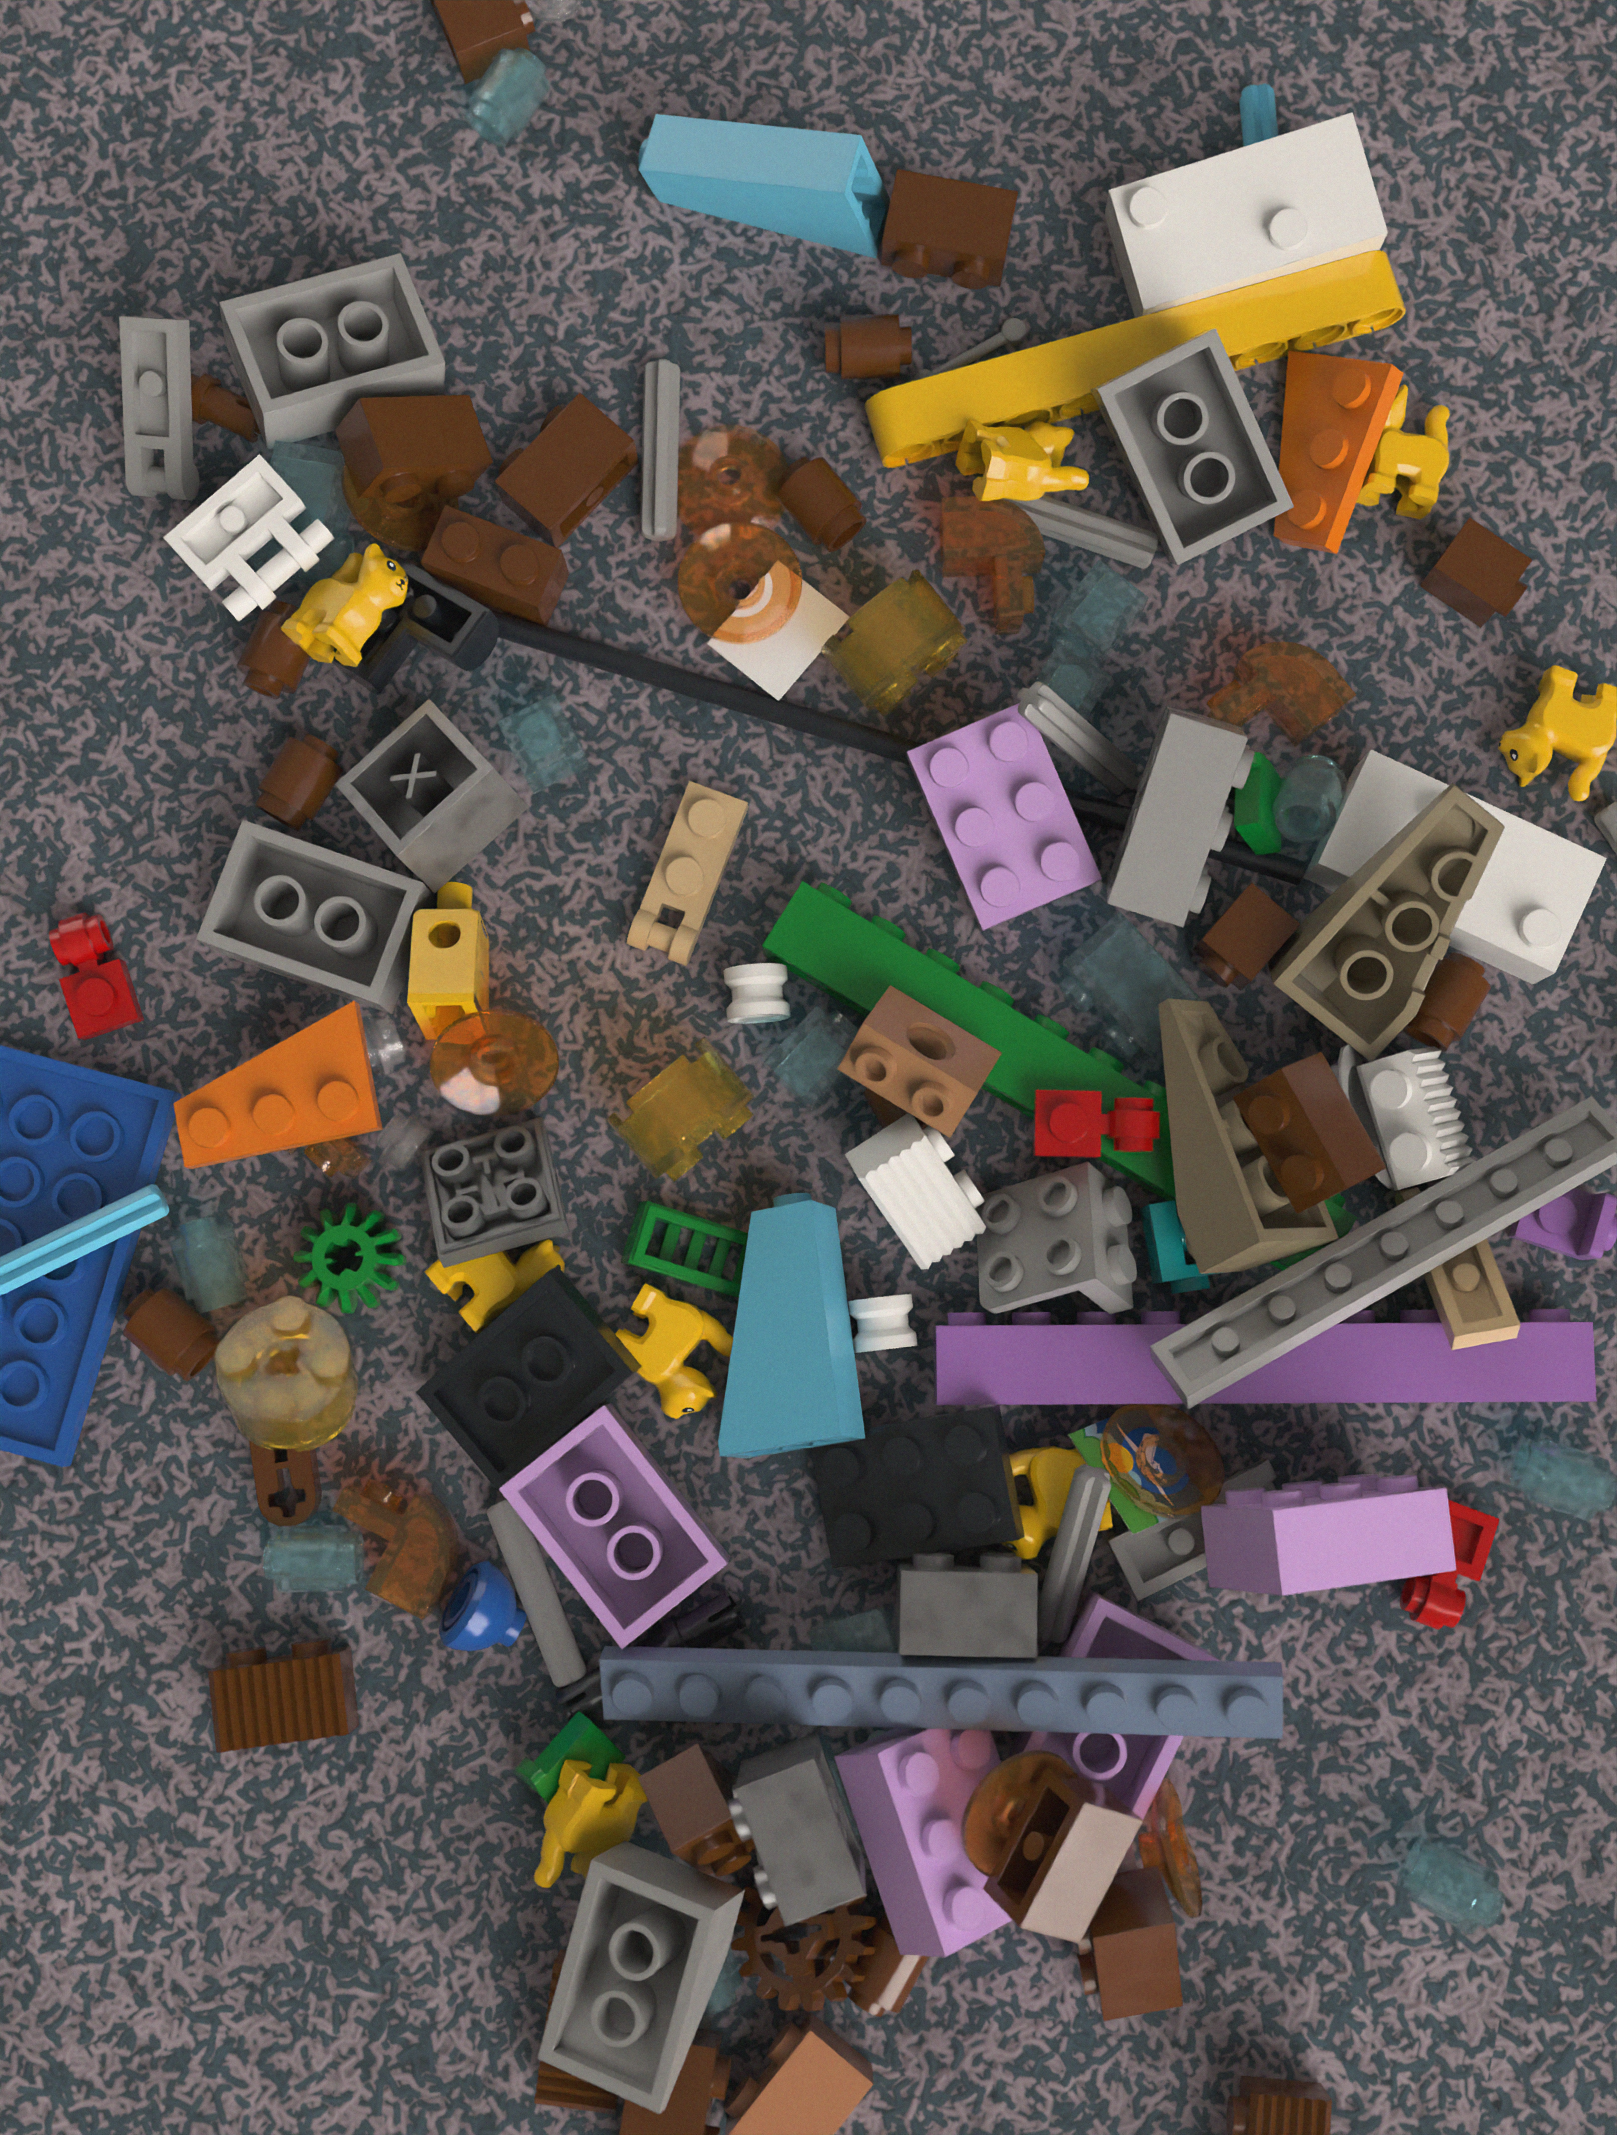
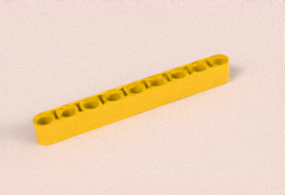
M1375 250L894 386L873 395L866 401L864 407L883 466L897 468L906 465L905 459L911 464L957 451L969 419L978 420L985 427H1017L1022 429L1023 425L1026 428L1037 421L1051 424L1082 415L1080 409H1083L1084 414L1100 410L1091 389L1210 329L1216 328L1233 369L1237 371L1256 365L1254 359H1257L1258 364L1288 356V350L1304 352L1314 349V342L1316 348L1370 333L1372 332L1370 326H1373L1374 331L1387 328L1404 316L1406 308L1387 253Z

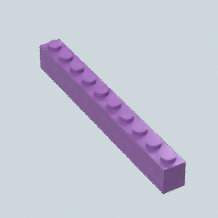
M1570 1309L1529 1310V1322H1520L1517 1338L1451 1350L1437 1310H1400V1323H1375V1310H1361L1198 1404L1596 1402L1593 1322H1570ZM1180 1311L1141 1312V1325H1116V1313L1109 1314L1108 1312H1077V1325H1051V1312H1012V1325H986V1313H947V1326H933L934 1404H1184L1151 1359L1150 1346L1188 1324H1181Z

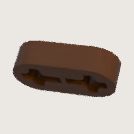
M290 1403L269 1405L262 1408L253 1417L249 1426V1445L257 1501L261 1514L270 1523L279 1527H293L310 1520L317 1513L321 1504L322 1489L313 1427L309 1416L302 1408ZM281 1414L284 1424H295L297 1429L296 1436L286 1440L288 1461L284 1462L281 1460L278 1442L267 1441L265 1437V1429L275 1426V1415ZM283 1468H289L293 1488H304L306 1493V1501L296 1504V1515H289L287 1506H276L274 1500V1493L284 1490L285 1487Z

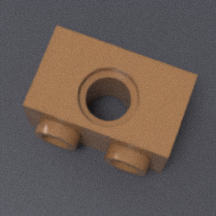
M890 985L861 1025L838 1070L950 1138L1002 1053Z

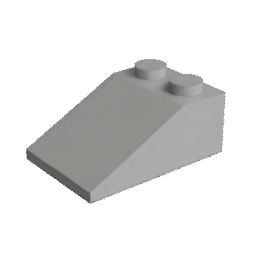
M623 1841L593 1858L590 1863L537 2059L658 2114L665 2110L726 1959L745 1890L627 1841Z

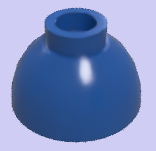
M489 1561L477 1563L463 1575L447 1602L439 1626L441 1642L444 1646L461 1651L483 1650L496 1643L509 1647L515 1642L524 1626L526 1612L517 1607L514 1589L503 1572Z

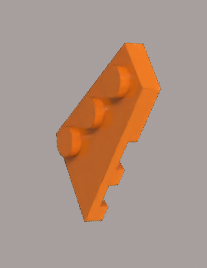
M1288 350L1279 473L1294 508L1275 517L1274 537L1283 543L1333 554L1338 553L1404 374L1393 364Z
M356 1001L350 1002L174 1102L184 1167L194 1169L383 1130L359 1003Z

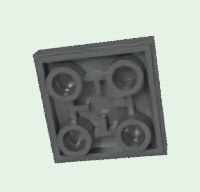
M542 1117L419 1152L437 1254L444 1268L570 1232L549 1135Z

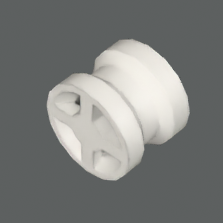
M757 963L725 969L724 982L732 991V1003L726 1008L727 1021L736 1024L775 1022L790 1018V1004L783 999L782 985L788 980L787 966L776 963Z
M912 1294L848 1301L849 1313L857 1320L858 1334L853 1339L854 1353L918 1346L916 1332L909 1327L907 1315L913 1307Z

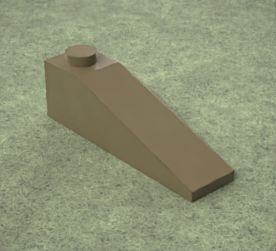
M1452 782L1320 904L1267 962L1273 984L1372 1062L1416 1016L1425 997L1424 990L1438 960L1443 959L1450 945L1452 930L1466 901L1472 898L1505 826Z
M1168 998L1158 1004L1177 1212L1186 1234V1246L1191 1256L1195 1259L1200 1274L1241 1272L1328 1245L1338 1240V1235L1324 1201L1296 1214L1237 1107L1233 1096L1247 1089L1244 1082L1248 1078L1249 1069L1209 1002Z

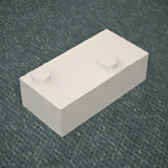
M1353 112L1110 189L1105 211L1106 222L1135 318L1362 253L1379 251L1388 234Z
M1370 750L1354 767L1303 878L1335 892L1449 785L1374 750ZM1467 794L1498 819L1505 828L1472 898L1466 901L1450 935L1451 942L1449 946L1526 982L1535 984L1556 973L1607 858Z

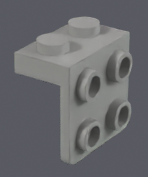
M1088 1161L982 1195L985 1202L977 1206L976 1211L986 1228L983 1234H977L980 1304L986 1310L997 1314L1077 1290L1081 1291L1109 1314L1134 1308L1131 1282L1136 1280L1137 1268L1133 1254L1128 1246L1127 1224L1132 1220L1130 1201L1120 1186L1114 1185Z

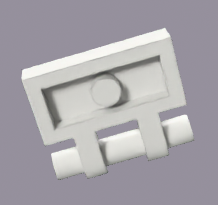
M260 454L163 537L211 591L229 575L239 583L240 586L222 601L223 605L238 621H241L257 606L262 610L277 598L273 592L300 568L305 573L320 561L316 554L335 539L318 519L300 534L289 525L307 508L296 493ZM274 537L283 549L258 571L254 572L246 561Z

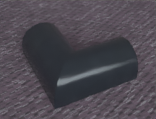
M398 556L395 561L401 565L408 577L407 595L404 603L383 611L378 628L366 640L360 650L362 659L357 667L343 665L335 656L332 661L333 664L371 692L380 695L417 643L464 671L474 670L481 666L496 646L499 636V623L496 616L488 608Z

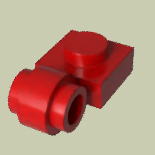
M86 912L60 920L58 928L49 931V940L59 963L62 966L73 964L80 971L59 979L77 1038L85 1041L143 1021L142 1011L126 962L121 959L104 964L102 962L105 959L103 953L113 949V941L103 917L100 914L90 917Z
M1035 1090L1033 1156L1101 1157V1135H1107V1138L1113 1139V1151L1153 1152V1139H1160V1112L1154 1111V1099L1114 1098V1111H1107V1114H1101L1102 1091Z
M1448 1500L1456 1571L1408 1577L1400 1597V1608L1409 1612L1412 1621L1436 1630L1441 1629L1443 1626L1454 1628L1458 1624L1464 1611L1466 1593L1457 1588V1575L1480 1582L1500 1520L1451 1500Z

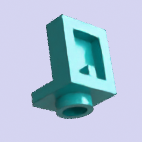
M1175 1201L1150 1204L1139 1208L1152 1284L1170 1281L1172 1294L1210 1288L1208 1275L1220 1273L1200 1274L1197 1264L1186 1265L1184 1253L1189 1251L1186 1246V1234L1179 1215H1177Z

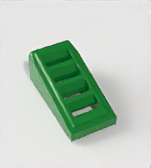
M643 1201L638 1204L621 1263L739 1298L748 1233L650 1201ZM660 1221L666 1223L667 1226L657 1257L646 1255L655 1223ZM681 1228L692 1231L682 1265L671 1263ZM706 1237L717 1238L707 1273L697 1271ZM733 1243L742 1246L732 1281L722 1279L721 1275L730 1245Z

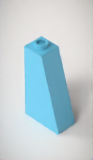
M656 114L649 138L643 141L639 151V171L659 202L873 258L877 257L887 220L890 197L861 135Z
M809 1193L781 1195L773 1199L774 1207L751 1212L718 1440L720 1456L753 1458L865 1439L836 1208L812 1200V1196Z

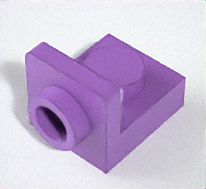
M1574 1188L1512 1223L1509 1237L1579 1260L1600 1259L1604 1250L1609 1251L1617 1239V1214L1615 1213L1617 1196L1605 1192L1591 1194Z

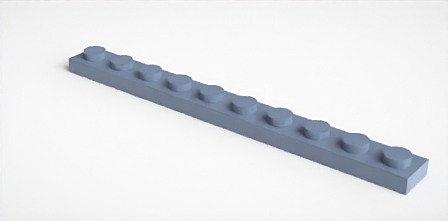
M605 1646L599 1659L604 1719L1283 1739V1671L1281 1662L1038 1656L1037 1658L939 1656L873 1652L626 1646L623 1649L620 1646Z

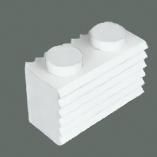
M1436 1047L1407 1050L1356 1067L1394 1191L1453 1175L1476 1162V1160L1469 1157L1472 1148L1465 1145L1469 1136L1461 1132L1465 1124L1457 1120L1461 1111L1453 1108L1457 1099L1450 1096L1453 1087L1446 1084L1449 1074L1442 1071L1445 1062L1438 1059L1442 1050Z
M907 1113L845 1154L859 1181L921 1269H929L932 1262H939L943 1255H950L953 1248H961L964 1241H972L975 1234H983L986 1226L975 1208L985 1202V1200L964 1169L953 1176L944 1163L955 1155L941 1133L931 1126L922 1130L915 1117L910 1113Z

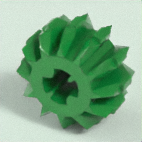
M347 1203L343 1210L342 1221L331 1209L326 1208L320 1212V1221L325 1230L323 1233L309 1226L303 1227L301 1230L302 1237L313 1243L314 1246L312 1252L302 1250L294 1252L293 1260L297 1263L312 1264L313 1269L303 1274L298 1279V1283L301 1288L306 1289L316 1287L322 1283L316 1294L315 1303L317 1305L328 1307L338 1297L341 1313L353 1314L358 1305L359 1296L368 1308H376L381 1304L380 1296L374 1286L376 1283L382 1288L391 1291L397 1290L400 1285L399 1281L385 1273L387 1265L404 1266L407 1258L403 1254L387 1253L386 1248L397 1243L402 1235L395 1228L387 1229L377 1234L384 1223L385 1215L382 1212L372 1210L362 1221L360 1206L354 1203ZM359 1245L361 1251L356 1252L355 1255L363 1257L360 1268L358 1270L345 1269L341 1272L339 1266L345 1264V1262L337 1260L339 1250L342 1247L354 1249Z

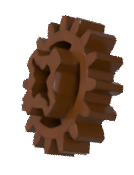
M745 1886L743 1888L745 1890L744 1897L751 1906L748 1912L738 1913L736 1923L745 1927V1935L732 1941L731 1949L747 1951L749 1960L743 1964L738 1972L741 1977L760 1976L761 1980L755 1995L760 1999H772L779 1993V2009L797 2010L800 2003H802L805 2011L823 2010L824 1996L831 2002H840L848 1998L843 1980L862 1982L866 1975L856 1963L858 1956L873 1955L876 1949L869 1942L862 1940V1930L876 1925L875 1917L859 1915L857 1909L868 1896L866 1891L865 1896L834 1907L836 1913L826 1910L785 1926L778 1906H776L771 1915L774 1907L770 1909L765 1907L757 1887ZM807 1924L808 1926H822L821 1931L810 1933L809 1937L801 1939L800 1943L798 1941L785 1940L786 1936L797 1934V1930L805 1928ZM838 1947V1951H837V1953H836V1956H835L833 1962L830 1963V1958L832 1957L833 1953L835 1952L836 1948ZM771 1954H774L784 1963L785 1973L776 1965Z

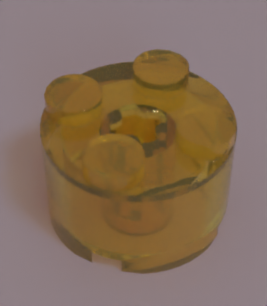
M916 569L911 572L907 582L903 577L899 578L861 607L846 621L853 632L841 642L832 635L822 646L821 653L869 711L877 708L881 715L885 717L912 694L910 690L919 682L916 678L918 674L925 670L931 679L937 676L959 657L958 651L967 644L968 640L963 636L966 631L965 626L922 573Z
M703 1037L695 1044L703 1055L693 1064L685 1055H681L625 1102L634 1112L626 1120L618 1111H615L606 1119L655 1179L666 1173L675 1182L703 1158V1153L697 1147L715 1131L725 1140L754 1115L746 1106L754 1097V1094L706 1037Z
M281 1297L274 1303L259 1307L243 1316L217 1345L214 1358L220 1391L237 1428L253 1444L273 1451V1448H294L296 1452L308 1451L332 1440L351 1420L356 1407L355 1401L359 1386L358 1372L345 1332L339 1323L326 1311L307 1304L299 1297Z

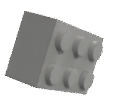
M401 253L219 302L224 341L267 450L334 431L359 398L444 395L445 360Z
M1216 328L1204 331L1091 389L1155 533L1159 536L1160 544L1169 562L1179 565L1294 508Z
M1166 704L1106 884L1107 904L1180 927L1184 926L1189 911L1197 914L1200 913L1211 882V876H1207L1208 868L1204 867L1209 850L1221 852L1232 822L1233 814L1228 813L1229 807L1225 806L1231 786L1239 789L1243 788L1254 758V751L1249 750L1250 746L1246 745L1248 736L1240 727Z
M242 820L196 940L221 955L392 1014L410 967L413 914L419 909H432L434 894L423 882Z

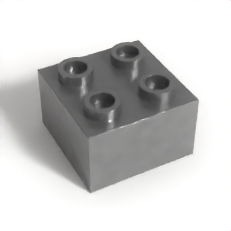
M430 699L425 701L335 784L392 852L434 893L529 808L522 798Z
M950 1551L914 1554L911 1556V1561H897L895 1641L899 1655L1037 1658V1573L1027 1564H1021V1557L1016 1556L1011 1551H976V1563L954 1562V1555H950Z
M817 1732L742 1761L737 1782L732 1786L734 1798L728 1800V1804L740 1839L746 1841L753 1838L757 1848L756 1855L759 1866L753 1867V1872L765 1907L770 1909L778 1906L784 1924L788 1926L865 1896V1860Z

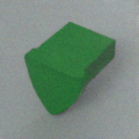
M1254 752L1252 765L1243 788L1239 789L1231 786L1228 795L1229 799H1235L1234 827L1256 855L1281 852L1284 783L1266 756L1261 752Z
M578 1711L534 1762L525 1757L513 1772L549 1804L558 1791L560 1773L565 1760L586 1761L592 1765L588 1777L605 1781L610 1763L621 1764L626 1756L592 1721Z

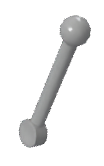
M1017 318L1007 319L1003 323L1000 333L932 371L928 369L919 370L915 374L913 381L965 367L1006 343L1010 345L1019 344L1025 337V324Z

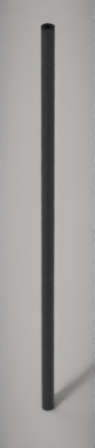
M489 609L496 616L499 623L498 638L907 765H910L907 759V751L924 745V743L789 701L782 699L778 701L774 697ZM1063 787L1076 817L1124 832L1131 807ZM1228 837L1221 852L1210 849L1207 858L1297 886L1302 880L1306 867L1305 861L1279 853L1256 855L1247 843Z

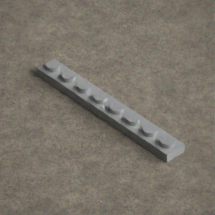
M1592 1096L1156 1342L1150 1346L1151 1359L1186 1408L1189 1409L1617 1164V1123Z

